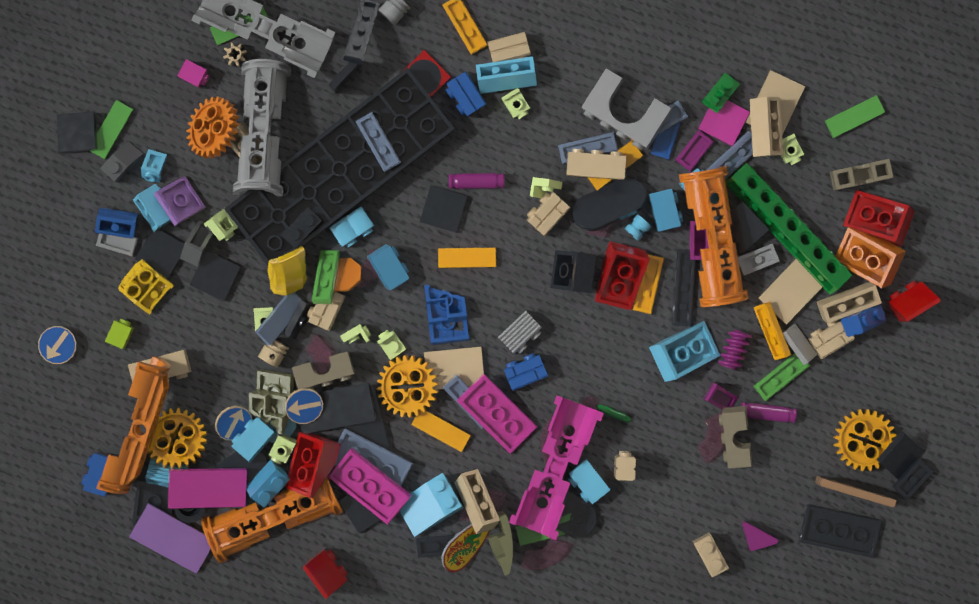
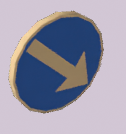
M53 326L41 334L38 341V349L46 361L52 364H62L74 356L77 342L69 329L62 326Z
M301 388L294 391L285 402L287 416L298 424H308L315 421L323 410L321 396L315 390L309 388Z
M242 406L228 407L216 419V432L221 438L232 441L238 433L242 434L246 430L245 425L252 419V416Z

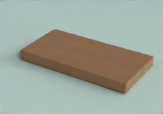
M816 477V484L822 487L895 507L897 500L824 477Z

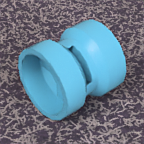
M637 214L634 217L633 223L628 224L625 230L639 241L643 237L642 234L648 231L651 226Z

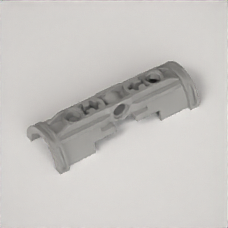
M203 0L197 12L193 15L191 21L197 24L204 22L224 32L228 30L247 40L251 32L269 39L265 47L266 49L283 56L284 60L307 70V75L313 78L318 74L335 36V32L327 29L325 32L303 21H295L283 14H280L276 22L261 15L260 12L263 5L253 0ZM229 5H233L236 9V13L233 16H227L225 13V8ZM240 9L243 10L241 14L245 16L251 14L252 23L248 22L245 24V20L240 17L239 21L235 20L239 15ZM286 30V35L292 37V33L295 34L291 41V46L287 44L289 40L285 38L282 41L279 40L278 32ZM297 38L305 40L306 45L303 49L296 48L295 40Z
M271 59L249 60L242 64L241 75H245L243 118H250L249 134L242 136L238 179L233 184V195H239L242 191L253 189L265 190L276 196H283V187L280 185L281 161L278 159L279 137L270 136L271 119L281 120L282 102L286 101L287 77H291V67L286 63ZM261 82H265L268 85L264 91L257 89V85ZM259 96H263V103L265 104L262 106V109L258 108L260 103ZM258 138H261V141H263L259 144L260 151L256 150L257 146L254 142ZM254 156L262 157L263 160L259 165L252 163Z

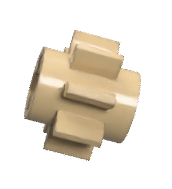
M231 43V48H224L227 55L223 56V58L230 59L228 65L231 66L234 62L240 67L239 62L241 60L246 62L243 54H246L247 51L240 50L242 48L241 44L235 47ZM234 50L240 53L237 55V59L230 56Z

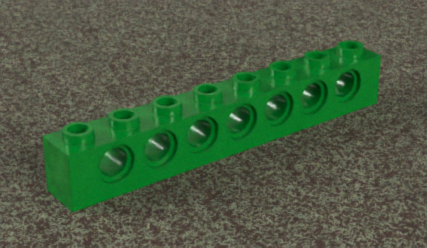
M746 163L726 181V185L741 201L744 200L770 227L769 231L829 295L837 291L852 276L847 267L841 264L834 253L822 244L820 238L809 230V227L769 187V184L761 179L753 167Z

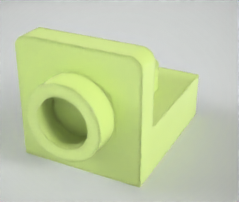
M533 177L530 196L542 198L547 191L553 192V189H561L562 182Z
M359 324L340 337L343 342L348 340L351 343L359 338L358 334L361 333L367 343L370 341L369 336H371V333L366 325L362 327Z
M386 330L379 335L380 340L377 342L390 360L406 350L394 330L391 332Z

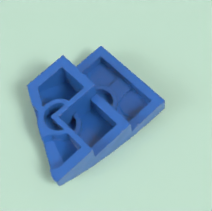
M424 285L431 345L469 341L465 297L452 295L447 291H440L429 285ZM463 321L464 331L454 330L455 322Z

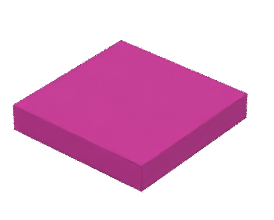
M727 100L717 114L708 108L698 129L733 146L750 112Z

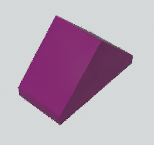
M690 221V260H702L700 249L709 248L706 229L697 230L696 222Z
M712 382L703 399L723 410V408L733 407L738 397Z
M742 521V528L750 551L778 543L779 540Z

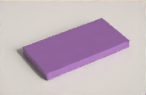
M150 503L147 504L129 535L131 539L196 574L210 551V546L203 532Z

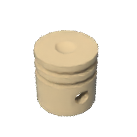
M275 339L271 345H264L258 357L278 368L284 358L283 354L287 353L286 350H289V347Z

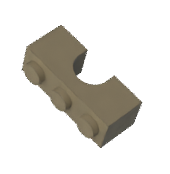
M890 159L831 171L830 177L833 191L890 179L893 178Z
M349 351L330 356L331 368L325 374L316 372L312 362L292 367L298 389L309 388L313 390L315 389L314 385L322 384V387L333 384L332 380L340 378V381L351 379V375L355 371Z
M746 406L723 408L722 414H719V423L724 428V433H721L722 444L726 445V451H723L724 463L728 462V469L751 467L753 461L751 443H740L734 436L736 432L747 430L748 428Z

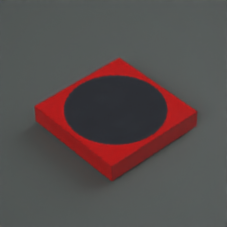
M425 50L406 67L412 72L430 97L451 78Z

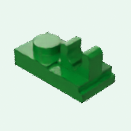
M724 73L703 99L702 103L717 114L739 87L740 83Z

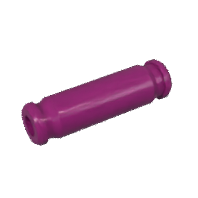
M504 173L449 174L450 189L505 187Z
M741 403V406H746L748 418L796 422V408L790 409L789 407Z

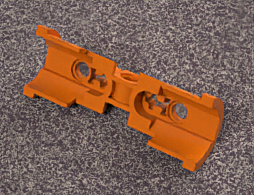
M727 166L679 174L680 183H684L688 209L694 210L697 230L706 229L709 248L700 249L704 270L698 271L703 298H699L700 307L720 306L749 299L747 289L743 290L736 243L732 241L730 229L732 219L725 175H728ZM713 193L719 196L717 204H712L710 201V196ZM712 207H720L721 209H717L716 212V210H712ZM717 214L721 215L719 223L717 220H714V217L717 216ZM723 251L728 254V257H725V261L720 258ZM725 263H726V264H730V266H723V267H721V264L725 265ZM726 269L732 273L731 278L727 281L723 278V272Z
M153 356L150 364L141 361L137 363L136 373L128 394L138 398L131 417L133 422L128 436L124 438L119 457L108 455L96 489L114 494H127L130 491L132 482L141 474L169 389L168 373L170 364L163 359ZM141 424L145 426L146 433H143L141 431Z
M328 476L314 497L310 498L312 504L309 508H304L301 505V499L306 496L287 489L275 495L274 498L277 504L260 511L255 502L239 510L234 508L213 518L210 515L201 518L204 534L216 560L220 564L228 561V556L250 548L252 544L269 538L270 535L267 529L285 522L287 529L331 513H334L335 516L343 513L344 511L335 497ZM297 500L300 512H297V508L291 511V515L283 512L286 508L285 505L292 507L296 505L293 501ZM251 519L253 522L257 521L256 530L250 527L246 529L247 534H244V528L240 523H244V526L250 523ZM231 527H238L240 529L239 537L234 538L230 535Z

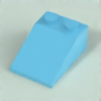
M705 321L649 347L665 382L678 379L720 356Z
M441 473L410 493L412 496L400 509V513L412 534L416 537L464 507L445 474Z

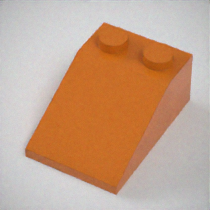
M848 227L835 257L848 270L878 287L884 288L892 284L906 251L888 241Z

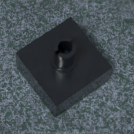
M555 250L550 288L591 293L593 280L599 281L601 272L600 269H595L596 255Z

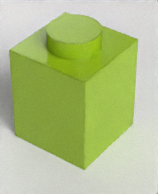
M121 318L120 321L114 320L105 342L125 349L134 330V327L130 326L131 322Z

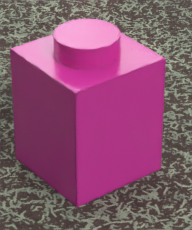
M186 59L177 76L200 88L201 85H206L209 79V75H207L209 71Z

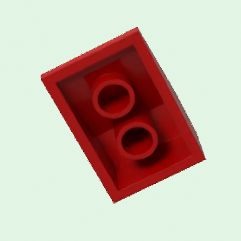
M856 190L843 226L854 228L902 247L915 211L908 205Z
M609 242L603 258L595 302L628 310L632 309L650 260L646 250Z
M914 280L905 286L906 290L900 293L898 290L889 296L890 300L886 302L898 321L908 322L941 300L922 281L916 283Z
M299 432L288 473L290 480L286 483L285 488L313 498L336 464L341 444L316 434Z
M326 548L308 560L302 567L325 599L348 580L346 569L342 565L338 566L335 562L337 557L332 550L327 551Z

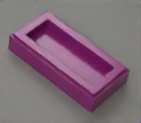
M698 130L675 161L691 172L714 141Z

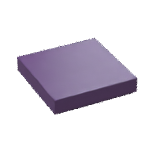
M185 176L154 193V196L174 226L206 208Z

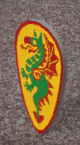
M470 524L461 532L455 534L454 538L448 542L443 550V567L449 572H457L466 567L484 543L489 531L476 534L473 525Z

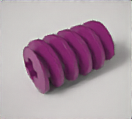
M735 330L728 332L732 339L725 340L729 344V346H723L727 353H721L720 355L725 360L718 361L721 366L738 371L736 367L743 366L738 360H745L741 353H747L748 351L743 346L750 345L746 338H752L753 336Z

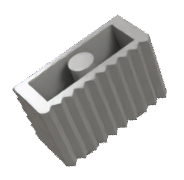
M525 311L498 338L513 354L515 352L520 354L527 347L525 343L530 338L535 340L541 334L539 330L542 327Z

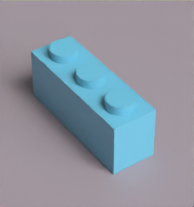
M533 57L476 65L480 94L537 86Z

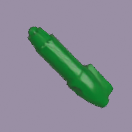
M597 405L596 407L607 416L624 422L631 421L629 416L609 406Z

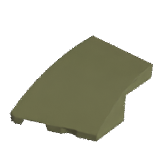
M260 369L257 371V389L249 393V412L259 417L266 425L270 424L281 435L285 432L289 418L285 411V402L288 396L293 393L294 375Z
M501 510L497 512L501 531L489 535L487 538L498 564L502 567L504 575H508L512 566L513 542L507 515Z

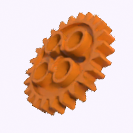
M217 96V98L211 97L210 100L205 99V104L199 103L200 109H194L196 114L191 115L190 117L193 120L188 122L191 128L186 130V132L190 133L187 140H190L188 146L192 147L191 151L207 159L209 157L214 159L215 155L220 157L221 151L226 153V146L231 147L230 141H235L233 134L238 133L235 130V127L239 126V123L236 122L239 118L236 115L237 109L233 108L234 104L230 103L229 100Z

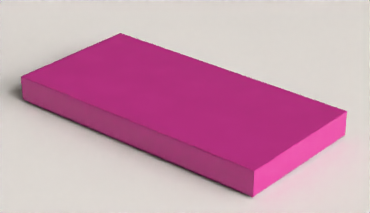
M484 373L457 399V402L510 454L537 428Z
M352 447L328 475L329 479L387 525L412 496Z
M169 469L168 508L245 507L247 469Z

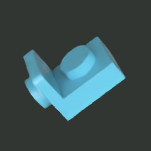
M148 149L141 167V177L149 182H160L167 154Z

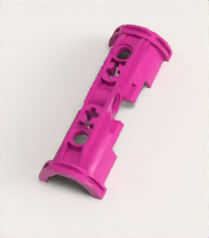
M556 396L554 401L557 407L548 428L549 434L542 452L549 454L544 471H534L516 515L512 514L509 521L511 524L531 529L554 540L557 539L559 534L556 528L565 507L563 501L570 485L569 482L562 480L568 462L578 464L584 446L588 445L597 420L601 421L604 414L560 396ZM572 425L575 433L572 436H566L564 434L565 426ZM561 436L565 439H572L571 443L567 442L565 445L568 451L562 454L557 449V446H561L564 441L560 440ZM549 479L552 480L554 485L548 491L551 497H548L546 494H539L540 490L545 492L546 486L544 481L548 482ZM544 497L547 499L548 504L545 508L537 506L538 498Z

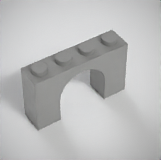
M605 69L581 107L585 111L584 115L591 120L594 118L601 121L600 125L607 130H610V128L616 130V135L624 140L629 138L633 141L632 145L636 148L648 150L670 116L672 109L654 99L645 115L639 121L631 124L617 121L612 116L610 107L612 99L624 81L615 73Z

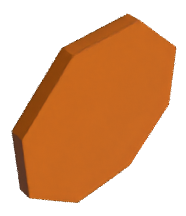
M340 258L334 292L350 291L361 282V266L352 258Z

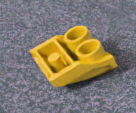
M303 246L274 260H269L268 275L270 289L274 294L287 296L304 287L307 277L306 254Z
M142 259L126 274L118 289L134 304L150 315L154 306L174 285Z

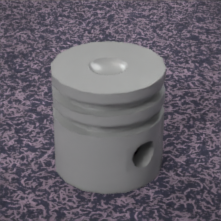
M387 0L378 11L392 24L396 25L404 16L403 13L406 14V10H409L410 7L403 0Z

